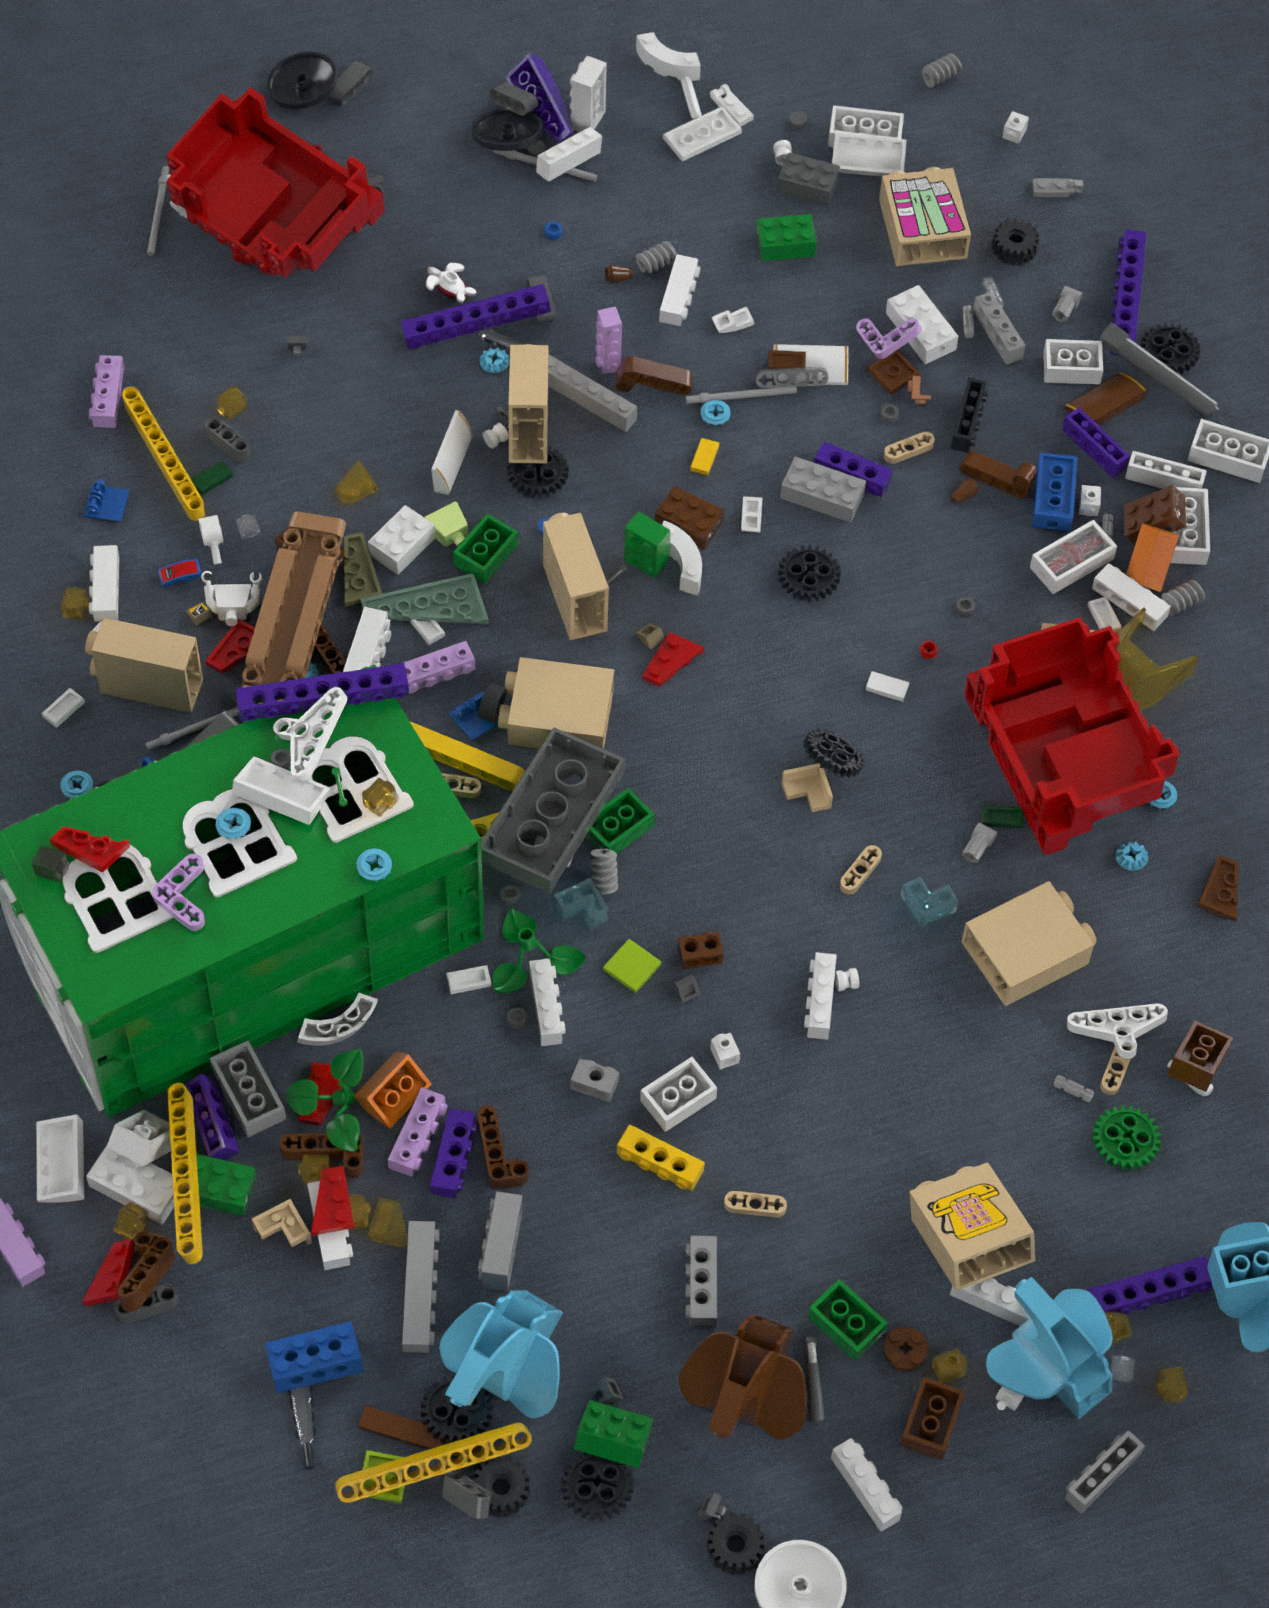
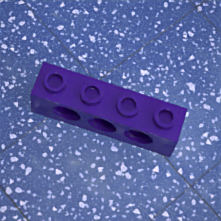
M1077 408L1065 416L1062 430L1112 478L1127 469L1130 455L1083 410Z
M825 441L814 458V463L865 480V491L872 495L882 497L892 479V469Z
M200 1074L185 1083L184 1086L193 1098L194 1116L208 1157L226 1161L238 1154L239 1149L216 1081Z
M449 1109L430 1184L431 1194L456 1199L457 1192L462 1191L464 1179H461L462 1172L466 1173L469 1160H466L467 1153L472 1151L473 1141L471 1136L476 1134L478 1122L475 1121V1113ZM458 1132L465 1134L462 1137L455 1136ZM454 1151L460 1153L457 1156L450 1155V1153ZM447 1171L455 1172L453 1175H446L445 1173Z

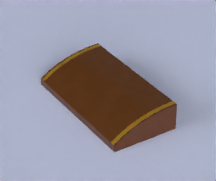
M1120 372L1064 405V409L1070 414L1077 408H1080L1099 426L1145 399L1147 389L1130 375Z

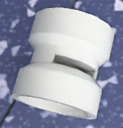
M780 140L774 144L775 161L778 165L783 166L788 152L792 153L791 143L787 140Z
M501 423L494 425L493 429L483 432L486 444L492 449L498 446L499 442H505L509 439L508 432Z
M851 968L845 972L842 970L835 971V984L838 991H845L846 988H859V977L856 968Z

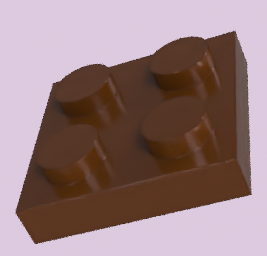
M898 350L884 359L877 360L867 368V371L890 395L908 385V380L911 381L913 376H920V372Z

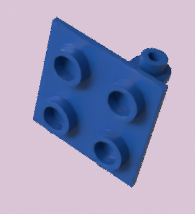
M98 479L91 487L83 517L121 522L130 490L106 487L104 481Z
M479 692L476 696L463 702L462 705L457 708L455 707L454 710L448 713L471 741L498 725V720L495 723H491L479 718V707L485 692Z

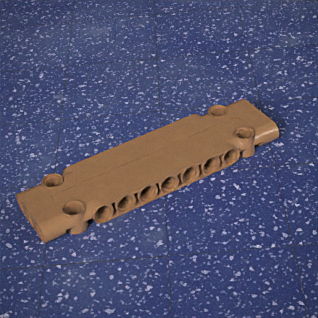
M297 511L292 513L288 530L283 535V548H279L247 653L246 669L242 673L243 683L241 688L306 677L337 570V558L341 554L340 545L346 528V522L342 519Z

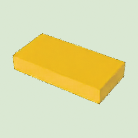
M701 438L690 471L708 476L719 449V442Z

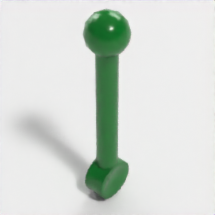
M336 767L332 769V775L337 783L340 796L339 804L344 807L347 805V800L344 798L341 786L340 769Z

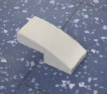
M747 306L731 314L727 310L712 317L719 333L737 331L754 325V320Z
M743 496L741 532L760 533L762 498Z

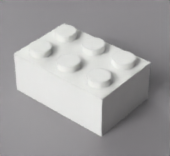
M1046 339L1043 351L1044 382L1100 384L1103 374L1102 341Z
M405 505L368 541L370 556L399 575L435 539V525Z
M691 1057L641 1089L640 1101L666 1132L715 1100L717 1087L695 1059Z
M142 1110L115 1124L107 1148L113 1150V1153L118 1156L130 1159L135 1165L145 1166L171 1151L169 1122L146 1110Z

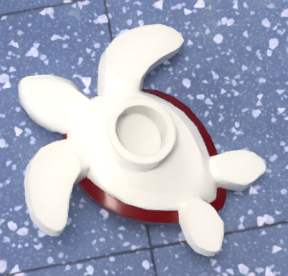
M449 263L444 272L434 267H428L426 287L429 290H433L434 286H436L443 295L457 299L460 303L464 302L467 295H476V290L466 287L464 281L456 273L464 270L463 265Z

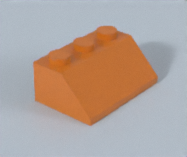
M1142 523L1126 576L1133 578L1143 587L1161 592L1180 534Z
M394 1052L354 1097L366 1112L391 1129L414 1104L421 1087L428 1089L432 1083L409 1054Z

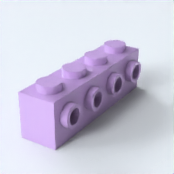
M616 306L598 310L597 345L595 346L597 354L595 361L603 374L616 372L621 364L622 322Z
M100 355L99 363L95 364L97 378L93 379L95 393H91L93 408H89V419H92L93 427L116 428L124 373L122 356Z
M467 641L404 662L409 684V694L425 687H432L442 681H449L456 676L469 674L475 670V658Z
M421 1087L388 1158L389 1169L413 1177L415 1170L419 1171L423 1161L421 1157L424 1152H428L431 1144V1135L436 1134L439 1128L438 1120L440 1116L443 1117L448 1107L445 1103L444 1095Z

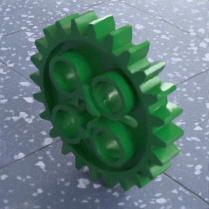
M1121 1105L1118 1111L1113 1106L1112 1113L1109 1110H1105L1104 1116L1100 1115L1098 1121L1095 1122L1094 1127L1096 1129L1092 1131L1094 1136L1092 1143L1096 1144L1094 1151L1101 1150L1098 1157H1106L1105 1164L1110 1161L1113 1162V1169L1120 1165L1121 1171L1124 1170L1125 1166H1128L1130 1172H1132L1133 1166L1140 1170L1142 1164L1147 1167L1149 1160L1153 1162L1155 1155H1158L1160 1150L1158 1147L1162 1143L1159 1140L1161 1133L1157 1132L1159 1125L1153 1126L1154 1118L1147 1119L1148 1112L1143 1115L1140 1114L1141 1108H1138L1135 1112L1132 1105H1130L1128 1110L1125 1109L1124 1105ZM1128 1122L1132 1124V1127H1128L1124 1123ZM1108 1133H1113L1116 1137L1112 1138L1108 1136ZM1137 1139H1143L1146 1143H1140ZM1121 1149L1127 1150L1129 1154L1122 1153Z

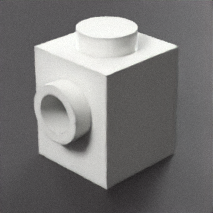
M1012 111L1004 126L1002 138L1019 144L1027 129L1029 117Z
M1081 486L1079 515L1098 516L1101 487Z
M731 1033L718 1034L711 1039L710 1049L719 1069L739 1063L740 1052Z

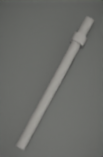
M494 150V153L506 156L507 159H517L537 165L538 158L519 153L517 150ZM575 168L565 172L566 174L594 182L597 179L596 174Z
M167 166L162 167L161 176L158 179L157 185L159 189L147 255L154 256L165 191L168 188L166 181L169 167Z
M797 387L708 394L706 392L700 393V395L686 396L685 400L686 404L700 402L705 404L711 400L721 401L797 393Z
M238 707L227 711L232 717L240 715ZM220 714L173 733L162 734L159 736L160 738L145 743L146 748L149 751L162 745L167 746L174 740L202 730L209 726Z

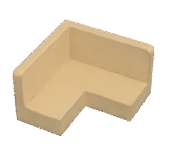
M819 763L783 771L782 786L787 800L807 796L812 812L831 808L833 795L824 768H820Z
M291 1199L252 1218L253 1229L259 1233L262 1240L282 1230L291 1247L303 1241H306L307 1245L312 1243L311 1234Z

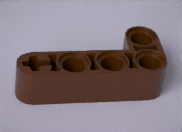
M628 356L623 359L617 369L616 388L621 392H628L637 383L678 394H688L692 390V372L687 369Z
M969 451L960 465V470L963 474L1020 499L1026 498L1035 482L1037 473L1036 467L1031 463L1023 462L1017 470L975 451Z
M321 623L313 651L328 674L341 673L344 670L346 660Z
M490 1105L482 1106L478 1111V1127L490 1186L494 1189H505L526 1184L529 1180L528 1164L524 1160L506 1161L497 1112ZM485 1117H489V1120H490V1124H489V1125H487V1122H486V1118H485ZM489 1135H493L496 1138L493 1140H489L486 1137ZM491 1155H498L499 1158H497V1159H492V1158H490V1156H491ZM521 1170L524 1174L517 1175L514 1172ZM495 1174L503 1175V1177L499 1179L494 1178L493 1176Z
M327 1133L285 1134L279 1140L281 1156L286 1160L343 1159L344 1171L348 1177L358 1178L363 1173L364 1148L360 1134L357 1151H345L337 1147L328 1148L327 1146L332 1143L329 1141ZM310 1144L315 1145L312 1149L306 1148ZM351 1163L359 1164L354 1168L349 1167Z
M149 1231L140 1232L134 1237L135 1247L140 1260L118 1288L119 1299L124 1311L134 1312L138 1310L175 1261L176 1255L170 1238Z

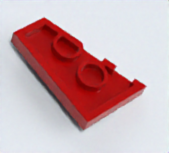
M669 632L643 673L642 679L661 687L677 674L679 669L684 665L687 666L697 655L702 654L704 647Z
M63 826L50 838V845L103 873L130 848V841L122 840L117 842L111 840L109 836L95 837L91 836L87 831Z
M312 1062L308 1080L317 1084V1095H333L336 1090L342 1089L338 1085L339 1080L335 1079L331 1074V1065ZM317 1099L316 1110L309 1115H299V1122L320 1126L332 1108L333 1100Z
M344 1166L322 1169L311 1231L312 1236L355 1228Z
M132 1239L113 1243L82 1301L84 1305L88 1307L119 1299L118 1288L128 1275L135 1249V1243Z

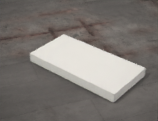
M722 106L664 133L663 139L680 160L685 161L742 134V129Z

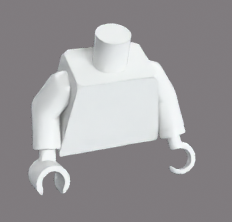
M210 571L202 573L201 578L206 583V586H204L206 604L213 613L218 614V619L225 621L228 626H235L238 619L246 620L248 613H251L258 606L260 588L258 587L263 582V577L260 573L257 581L253 580L254 573L250 574L253 587H251V584L211 585L210 580L204 579V574L210 573L212 575Z

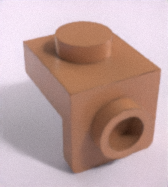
M913 376L911 381L908 380V392H911L910 400L915 401V404H926V401H930L931 396L920 395L921 376Z

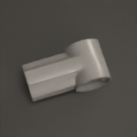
M1065 286L1060 295L1059 302L1053 310L1052 315L1060 322L1067 321L1074 307L1077 308L1083 293Z
M979 822L962 856L970 863H978L986 848L992 845L997 831Z

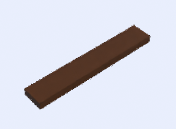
M366 1405L358 1424V1429L427 1450L449 1444V1439H445L441 1443L440 1435L433 1438V1431L427 1432V1425H423L421 1422ZM480 1445L475 1446V1447L472 1449V1452H473V1453L479 1452V1451L481 1450L482 1446H480ZM460 1452L453 1453L451 1457L458 1458ZM487 1460L476 1463V1465H480L483 1462L486 1464Z

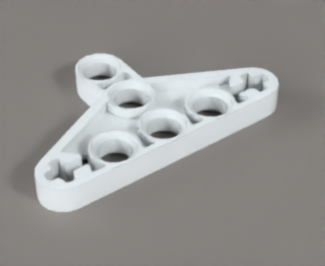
M339 687L331 688L301 718H281L274 724L273 729L281 739L291 741V773L298 781H306L313 774L347 702L346 694ZM332 712L330 718L323 720L327 713ZM289 725L286 731L280 732L283 726ZM301 728H306L303 734L297 735ZM323 730V734L315 738L316 733ZM315 748V751L312 755L306 756L307 752L310 749Z
M1149 1004L1075 1012L1068 1016L1067 1028L1076 1034L1114 1042L1118 1055L1122 1058L1130 1059L1136 1055L1137 1051L1135 1038L1163 1024L1167 1020L1168 1011L1162 1004ZM1134 1014H1140V1015H1142L1143 1017H1142V1018H1134L1132 1015H1134ZM1119 1016L1122 1020L1116 1021L1112 1017ZM1098 1018L1102 1020V1022L1095 1023L1092 1021V1019ZM1124 1031L1127 1035L1121 1036L1117 1032ZM1129 1046L1132 1050L1126 1051L1122 1047Z

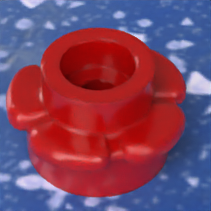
M925 641L919 647V652L923 658L933 659L937 656L938 647L933 641Z

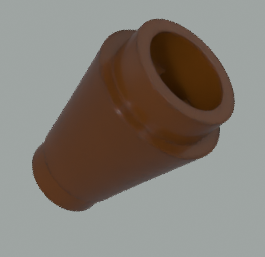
M616 265L605 267V280L610 281V283L632 279V268Z
M964 479L950 498L958 505L976 495L979 487L973 479Z

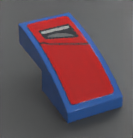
M197 558L179 561L158 569L161 585L164 588L180 581L186 584L202 575Z

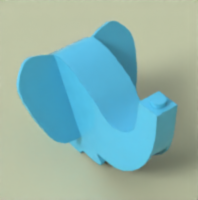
M1262 1222L1242 1223L1230 1227L1222 1233L1218 1246L1213 1247L1207 1268L1219 1308L1227 1316L1239 1318L1243 1346L1252 1352L1260 1353L1269 1348V1226Z
M1032 1277L1027 1281L1023 1279L1015 1286L1014 1294L1016 1300L1029 1315L1030 1319L1012 1333L1013 1339L998 1345L988 1353L987 1372L991 1379L999 1385L1030 1398L1046 1399L1056 1394L1079 1420L1112 1392L1113 1374L1108 1369L1107 1359L1103 1356L1111 1347L1113 1340L1107 1317L1096 1298L1086 1290L1066 1289L1052 1300Z
M510 1291L506 1297H501L497 1300L495 1307L483 1302L476 1303L468 1308L452 1323L440 1341V1353L444 1365L447 1369L456 1373L445 1393L451 1397L449 1401L459 1407L470 1405L482 1387L504 1401L510 1400L518 1410L529 1418H538L549 1413L557 1400L560 1379L558 1351L549 1338L563 1312L528 1291Z

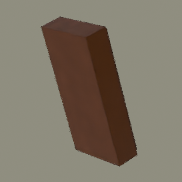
M769 350L768 369L806 368V352Z

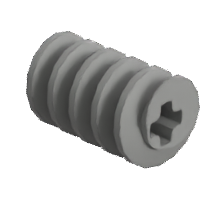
M947 54L923 67V79L927 86L933 87L934 84L938 85L940 82H944L945 79H950L951 76L961 73L962 65L954 54Z
M663 241L661 244H657L636 255V263L640 271L644 273L646 270L649 274L652 273V268L657 271L658 265L663 268L665 266L664 261L669 265L671 260L675 262L676 251L670 241Z
M1189 580L1187 583L1177 586L1174 590L1172 589L1168 593L1162 594L1161 599L1171 606L1168 616L1172 617L1173 612L1178 614L1180 610L1184 611L1186 606L1190 608L1192 604L1199 603V600H1205V593L1196 581Z
M609 849L591 851V855L594 856L591 859V863L596 864L592 866V871L595 872L592 874V878L597 879L592 883L593 886L597 887L593 891L597 894L615 892L618 889L617 854Z

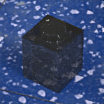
M40 846L32 862L35 875L60 882L62 876L66 875L69 869L65 853L44 846Z

